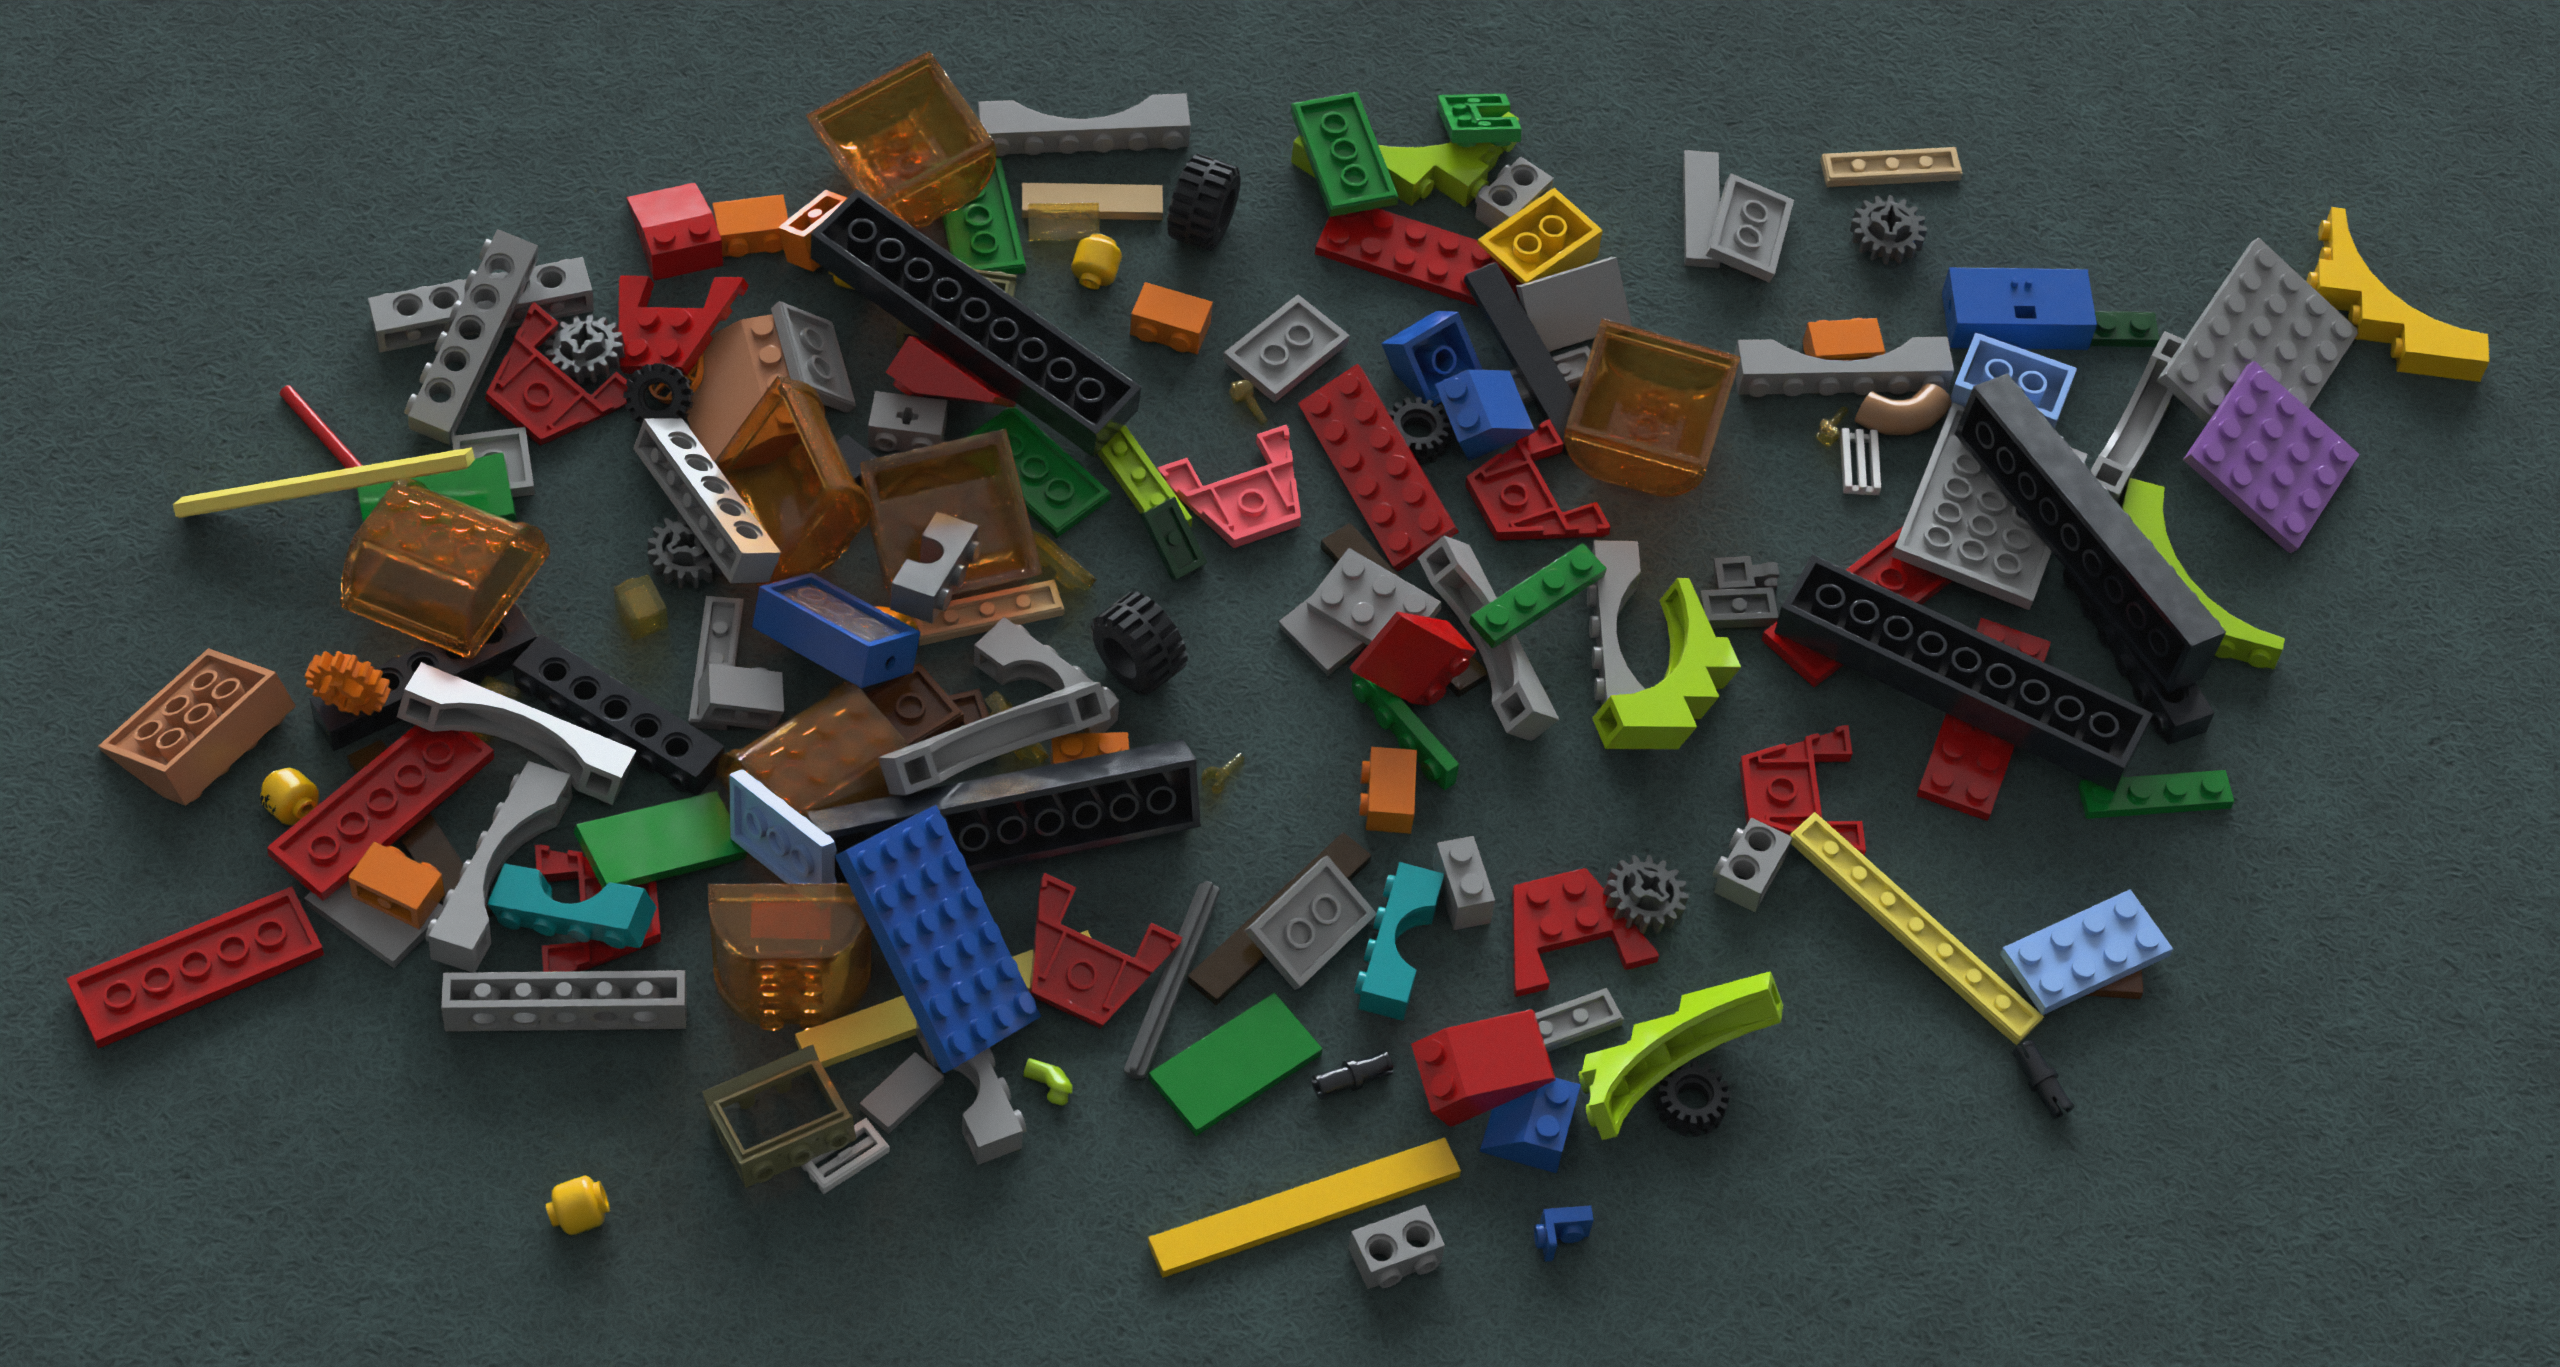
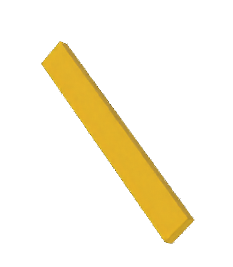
M1444 1137L1148 1237V1245L1162 1278L1458 1178L1460 1177L1461 1170Z

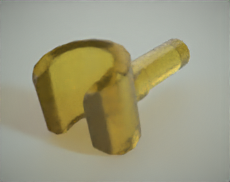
M1248 380L1232 382L1229 394L1233 403L1245 401L1259 424L1266 423L1268 419L1254 399L1252 383Z
M1842 406L1831 419H1823L1820 422V430L1816 433L1815 437L1826 447L1835 443L1841 435L1837 425L1848 413V409L1845 406Z
M1237 754L1221 768L1207 767L1201 775L1202 785H1205L1209 779H1218L1219 781L1212 786V793L1219 794L1225 787L1224 779L1244 762V757L1241 754Z

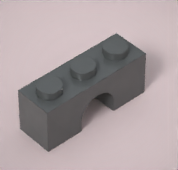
M936 512L922 534L920 560L922 563L907 559L892 582L890 610L931 624L940 610L946 611L951 601L953 589L955 586L961 587L968 565L970 563L974 564L979 557L981 542L977 541L978 525Z

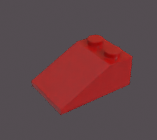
M696 183L626 197L653 281L723 266L722 239L713 213Z
M909 336L886 371L887 374L895 379L893 386L909 396L913 394L918 397H924L926 395L939 399L1014 408L1017 404L929 341Z
M1396 612L1349 668L1353 673L1412 704L1429 706L1438 702L1445 695V687L1451 680L1468 668L1470 664L1469 659L1476 650L1446 620Z
M1532 1009L1448 1027L1411 1044L1431 1113L1449 1127L1458 1125L1556 1080L1535 1012Z

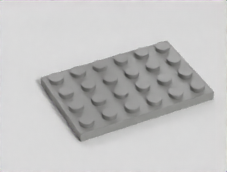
M2258 237L2244 251L2158 377V380L2207 425L2245 367L2255 361L2309 409L2359 332H2357V328Z
M1953 402L1891 557L2030 610L2052 551L1954 434L1965 407ZM2071 448L2081 461L2085 463L2087 454Z

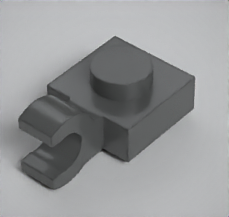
M1751 556L1714 558L1713 562L1717 590L1755 588V585L1759 588L1773 587V589H1776L1778 587L1776 578H1779L1780 574L1778 563L1776 562L1752 565Z

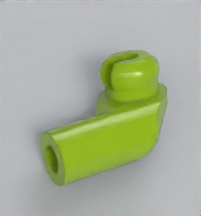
M1032 1058L1028 1059L1023 1076L1047 1084L1050 1087L1047 1094L1048 1101L1058 1105H1065L1068 1102L1069 1093L1072 1094L1073 1085L1063 1070Z

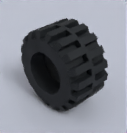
M1201 154L1194 155L1184 167L1171 199L1167 217L1168 236L1212 251L1224 237L1235 211L1241 185L1239 168Z
M1127 593L1096 616L1093 622H1091V636L1101 660L1116 679L1135 693L1150 695L1187 665L1188 655L1185 643L1176 625L1158 604L1141 593Z

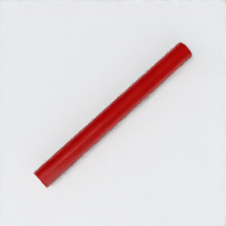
M290 385L281 389L279 395L346 469L363 466Z

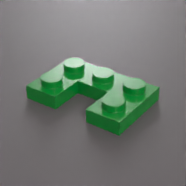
M1506 94L1437 95V110L1452 143H1456L1461 147H1473L1477 143L1509 146L1511 142H1521L1522 128L1517 118L1502 117L1507 112H1510L1511 108Z

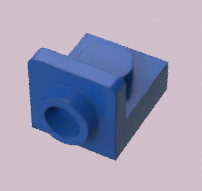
M1578 1206L1543 1209L1540 1224L1534 1225V1241L1537 1249L1543 1248L1545 1262L1553 1261L1557 1248L1556 1239H1560L1565 1243H1574L1582 1240L1584 1237H1589L1594 1221L1592 1207Z

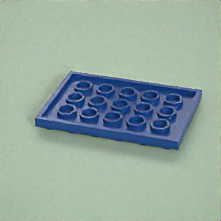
M937 805L835 855L942 1073L956 1068L1041 1017L1035 999L1030 994L1018 970L1017 963L1012 958L1001 936L1000 929L994 922L983 900V895L977 887L965 863V859L948 829L947 822L942 817Z

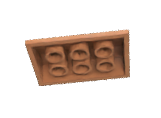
M773 314L742 319L711 334L713 340L704 351L702 382L696 392H694V395L691 396L693 406L687 412L689 413L687 421L690 430L718 468L809 452L808 424L800 396L794 393ZM696 369V371L691 375V376H693L694 378L696 377L697 369Z
M208 648L98 747L104 754L162 797L187 806L190 802L199 798L203 790L217 777L225 774L238 758L245 752L253 749L258 740L270 729L279 725L296 705L276 672Z

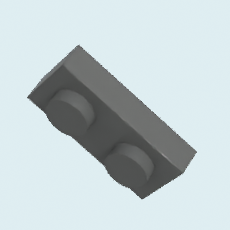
M1773 587L1700 591L1699 601L1712 629L1772 626L1778 621Z

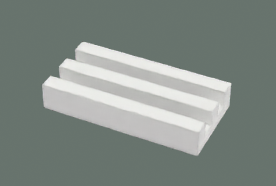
M1842 428L1840 445L1843 493L1879 495L1881 491L1878 430H1870L1869 434H1864L1863 429H1856L1855 433H1849V428ZM1850 442H1856L1858 485H1852ZM1864 443H1869L1871 486H1867Z
M867 1118L854 1125L856 1138L865 1132L868 1134L867 1138L853 1147H848L820 1168H817L815 1164L837 1150H832L813 1158L807 1164L801 1166L804 1171L809 1173L812 1181L819 1185V1189L823 1194L890 1152V1146ZM876 1144V1146L872 1147L871 1149H869L868 1151H866V1152L863 1153L862 1155L858 1156L857 1158H855L854 1160H852V1161L849 1162L848 1164L844 1165L843 1167H841L840 1169H838V1170L835 1171L834 1173L830 1174V1175L827 1176L826 1178L824 1177L825 1175L829 1174L830 1172H832L833 1170H835V1169L838 1168L839 1166L843 1165L844 1163H846L847 1161H849V1160L852 1159L853 1157L857 1156L858 1154H860L861 1152H863V1151L866 1150L867 1148H869V1147H871L872 1145Z

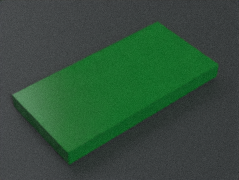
M1358 92L1291 104L1290 112L1330 217L1398 204V194Z
M1001 158L931 166L949 253L972 269L992 272L1001 271L1006 274L1026 273V263Z
M1016 407L1006 408L958 442V449L1056 538L1111 499V492Z
M503 452L476 458L467 469L357 488L366 543L370 553L517 520L506 459Z
M717 791L576 824L574 834L602 889L609 882L628 886L641 885L746 858L748 853L730 839V815Z
M1273 993L1149 1072L1148 1080L1192 1133L1198 1136L1322 1055V1048L1280 998Z

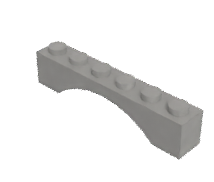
M1186 93L1151 95L1140 104L1123 112L1089 119L1061 118L1046 115L1029 109L1014 100L978 102V129L981 155L1001 157L1006 154L1024 153L1029 155L1048 152L1071 154L1076 151L1108 152L1121 149L1141 151L1146 148L1177 149L1189 147L1191 125Z
M2166 331L2162 334L2116 429L2091 469L2092 474L2109 491L2117 503L2121 500L2129 478H2132L2175 396L2158 380V377L2184 339Z
M1912 337L1902 346L1886 354L1852 361L1826 360L1807 356L1789 349L1773 339L1738 340L1733 357L1738 395L1750 394L1754 397L1766 394L1797 396L1802 393H1820L1825 396L1836 393L1867 395L1871 391L1903 394L1905 392H1917L1925 384H1934L1948 391L1954 373L1948 337Z
M1443 536L1421 554L1418 559L1432 587L1455 612L1477 646L1491 681L1492 705L1506 733L1529 741L1535 740L1556 723L1559 717L1516 634L1492 649L1469 624L1470 616L1497 599L1470 545Z
M1594 540L1592 553L1607 568L1603 578L1587 587V606L1594 607V616H1590L1589 635L1590 638H1596L1597 647L1592 648V668L1599 669V678H1595L1594 697L1595 700H1601V705L1611 695L1632 694L1645 690L1627 667L1620 651L1616 632L1617 617L1625 603L1636 592L1641 569L1638 541Z
M422 662L404 689L397 714L398 718L432 732L449 730L471 731L517 743L535 752L553 764L559 771L571 774L572 785L577 791L613 805L628 777L636 753L635 749Z
M1081 682L880 756L878 759L889 794L908 795L941 783L965 769L994 757L1044 740L1080 731L1109 720L1111 716L1100 682Z
M528 761L522 773L516 774L513 777L506 801L504 803L500 802L497 805L488 832L483 831L481 833L472 860L465 861L460 872L458 885L455 890L450 889L443 902L442 913L438 920L433 919L428 926L426 941L429 942L431 959L472 973L476 972L491 945L490 922L486 911V903L495 875L505 861L523 844L537 835L557 827L573 798L571 774Z

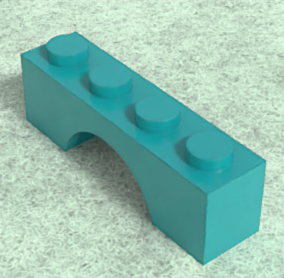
M1399 862L1396 876L1388 875L1383 892V897L1389 898L1386 908L1379 906L1373 929L1379 930L1377 940L1369 938L1364 956V961L1370 962L1367 972L1359 971L1354 993L1361 995L1358 1009L1404 1021L1414 986L1416 969L1402 959L1397 951L1395 941L1410 928L1432 924L1442 890L1444 873Z
M510 864L503 865L487 903L497 917V921L509 929L531 928L547 936H553L555 933L564 934L580 942H589L590 939L597 940L618 949H623L625 946L641 948L657 909L644 888L611 882L588 900L573 904L560 903L553 900L552 887L540 870Z

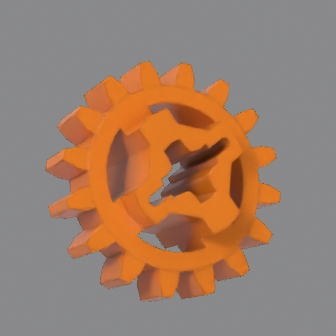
M324 651L322 656L314 655L304 676L307 679L306 687L314 689L313 696L321 697L326 705L335 704L338 706L339 711L353 713L354 715H359L360 710L367 715H372L373 710L380 712L383 705L385 706L391 691L388 687L390 681L381 678L383 674L381 670H375L369 661L361 663L356 655L343 654L341 651H337L335 656L327 651Z

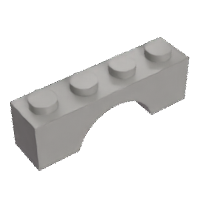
M1005 617L974 645V665L1001 685L1016 680H1035L1048 685L1056 692L1081 682H1094L1088 678L1087 674L1080 667L1071 666L1060 658L1052 647L1042 645L1031 637L1023 626L1013 624ZM1102 686L1111 719L1069 734L1105 733L1118 720L1119 699H1117L1116 695L1109 688Z
M916 1021V1036L930 1065L932 1067H939ZM990 1047L954 1068V1070L968 1077L978 1092L975 1102L962 1114V1133L977 1165L1022 1149L1023 1133L1027 1132L1021 1112L1019 1110L1013 1111L1008 1101L1011 1099V1094L1003 1077L997 1078L993 1069L995 1067V1060Z

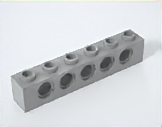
M497 229L492 240L486 239L479 255V259L482 262L477 271L471 270L466 280L464 289L467 290L465 298L463 302L456 301L450 314V321H453L448 333L441 332L435 346V352H438L433 364L428 362L425 365L420 377V383L423 385L418 395L412 394L405 408L410 430L449 445L452 442L451 436H455L538 261V245ZM498 269L509 273L504 278H496L491 275L493 271ZM482 300H489L494 303L488 309L479 308L476 304ZM466 331H475L479 334V337L474 340H467L461 335ZM452 362H460L465 367L460 371H451L446 366ZM437 393H445L450 397L443 403H438L431 399Z
M583 257L563 259L558 262L535 266L506 328L522 325L530 306L534 302L554 319L594 311L592 287ZM507 271L491 273L496 278H504L509 274ZM458 279L449 283L428 287L421 286L412 290L385 293L368 298L371 321L379 352L437 342L442 331L448 333L453 321H450L451 311L457 300L463 302L467 290L464 289L467 279ZM482 300L476 305L479 308L488 309L494 303L489 300ZM466 331L461 336L463 337L478 333L475 331Z
M682 418L644 419L633 449L729 582H769L775 566L778 564L781 554L780 550Z
M685 970L443 973L441 1009L445 1031L686 1029Z

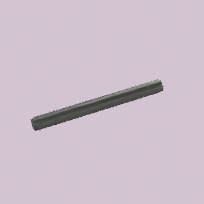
M1205 881L1198 885L1178 934L1183 937L1181 943L1169 956L1124 1067V1073L1134 1080L1139 1081L1147 1076L1220 895L1219 887L1213 885L1212 882Z

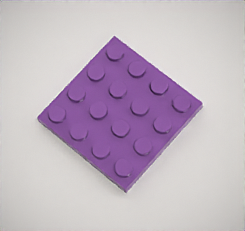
M2253 361L2245 367L2183 460L2284 550L2293 553L2300 547L2359 456V453L2260 365Z

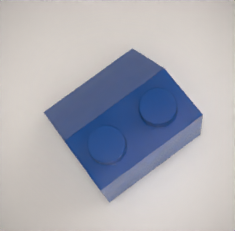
M1435 311L1381 343L1394 374L1416 397L1422 398L1421 402L1423 404H1426L1428 399L1434 401L1433 407L1442 402L1435 385L1436 383L1468 369L1483 370L1459 312Z
M1468 369L1435 384L1457 440L1469 461L1535 432L1510 371Z
M1556 1078L1555 1081L1493 1108L1480 1152L1557 1173L1581 1084Z

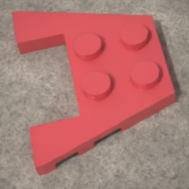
M1287 425L1257 434L1256 444L1268 465L1203 486L1188 458L1157 467V470L1175 495L1233 548L1300 526V505L1296 479L1294 478L1292 450H1290V435Z

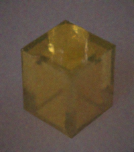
M649 574L639 578L627 579L614 587L615 608L633 641L668 628L667 607Z

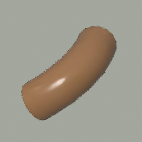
M1934 384L1923 385L1918 393L1906 400H1891L1871 391L1860 406L1855 423L1870 430H1878L1879 433L1884 435L1907 436L1930 429L1947 413L1952 406V401L1944 389Z

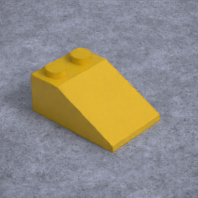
M1553 188L1478 239L1477 244L1517 280L1525 284L1584 266L1597 258L1603 230L1558 190Z

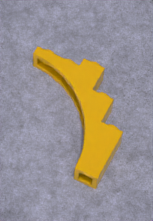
M2331 207L2327 220L2321 221L2318 231V240L2324 241V247L2320 251L2315 271L2309 272L2306 282L2335 309L2349 311L2348 321L2359 332L2355 339L2392 343L2390 353L2391 358H2396L2397 372L2480 382L2489 364L2488 334L2460 329L2435 320L2409 306L2389 291L2369 270L2359 255L2348 229L2346 209Z

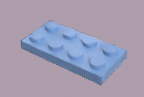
M743 769L729 774L730 839L820 911L834 907L836 888L835 841Z
M2131 889L2003 947L2000 956L2039 1012L2044 1015L2169 957L2173 948Z

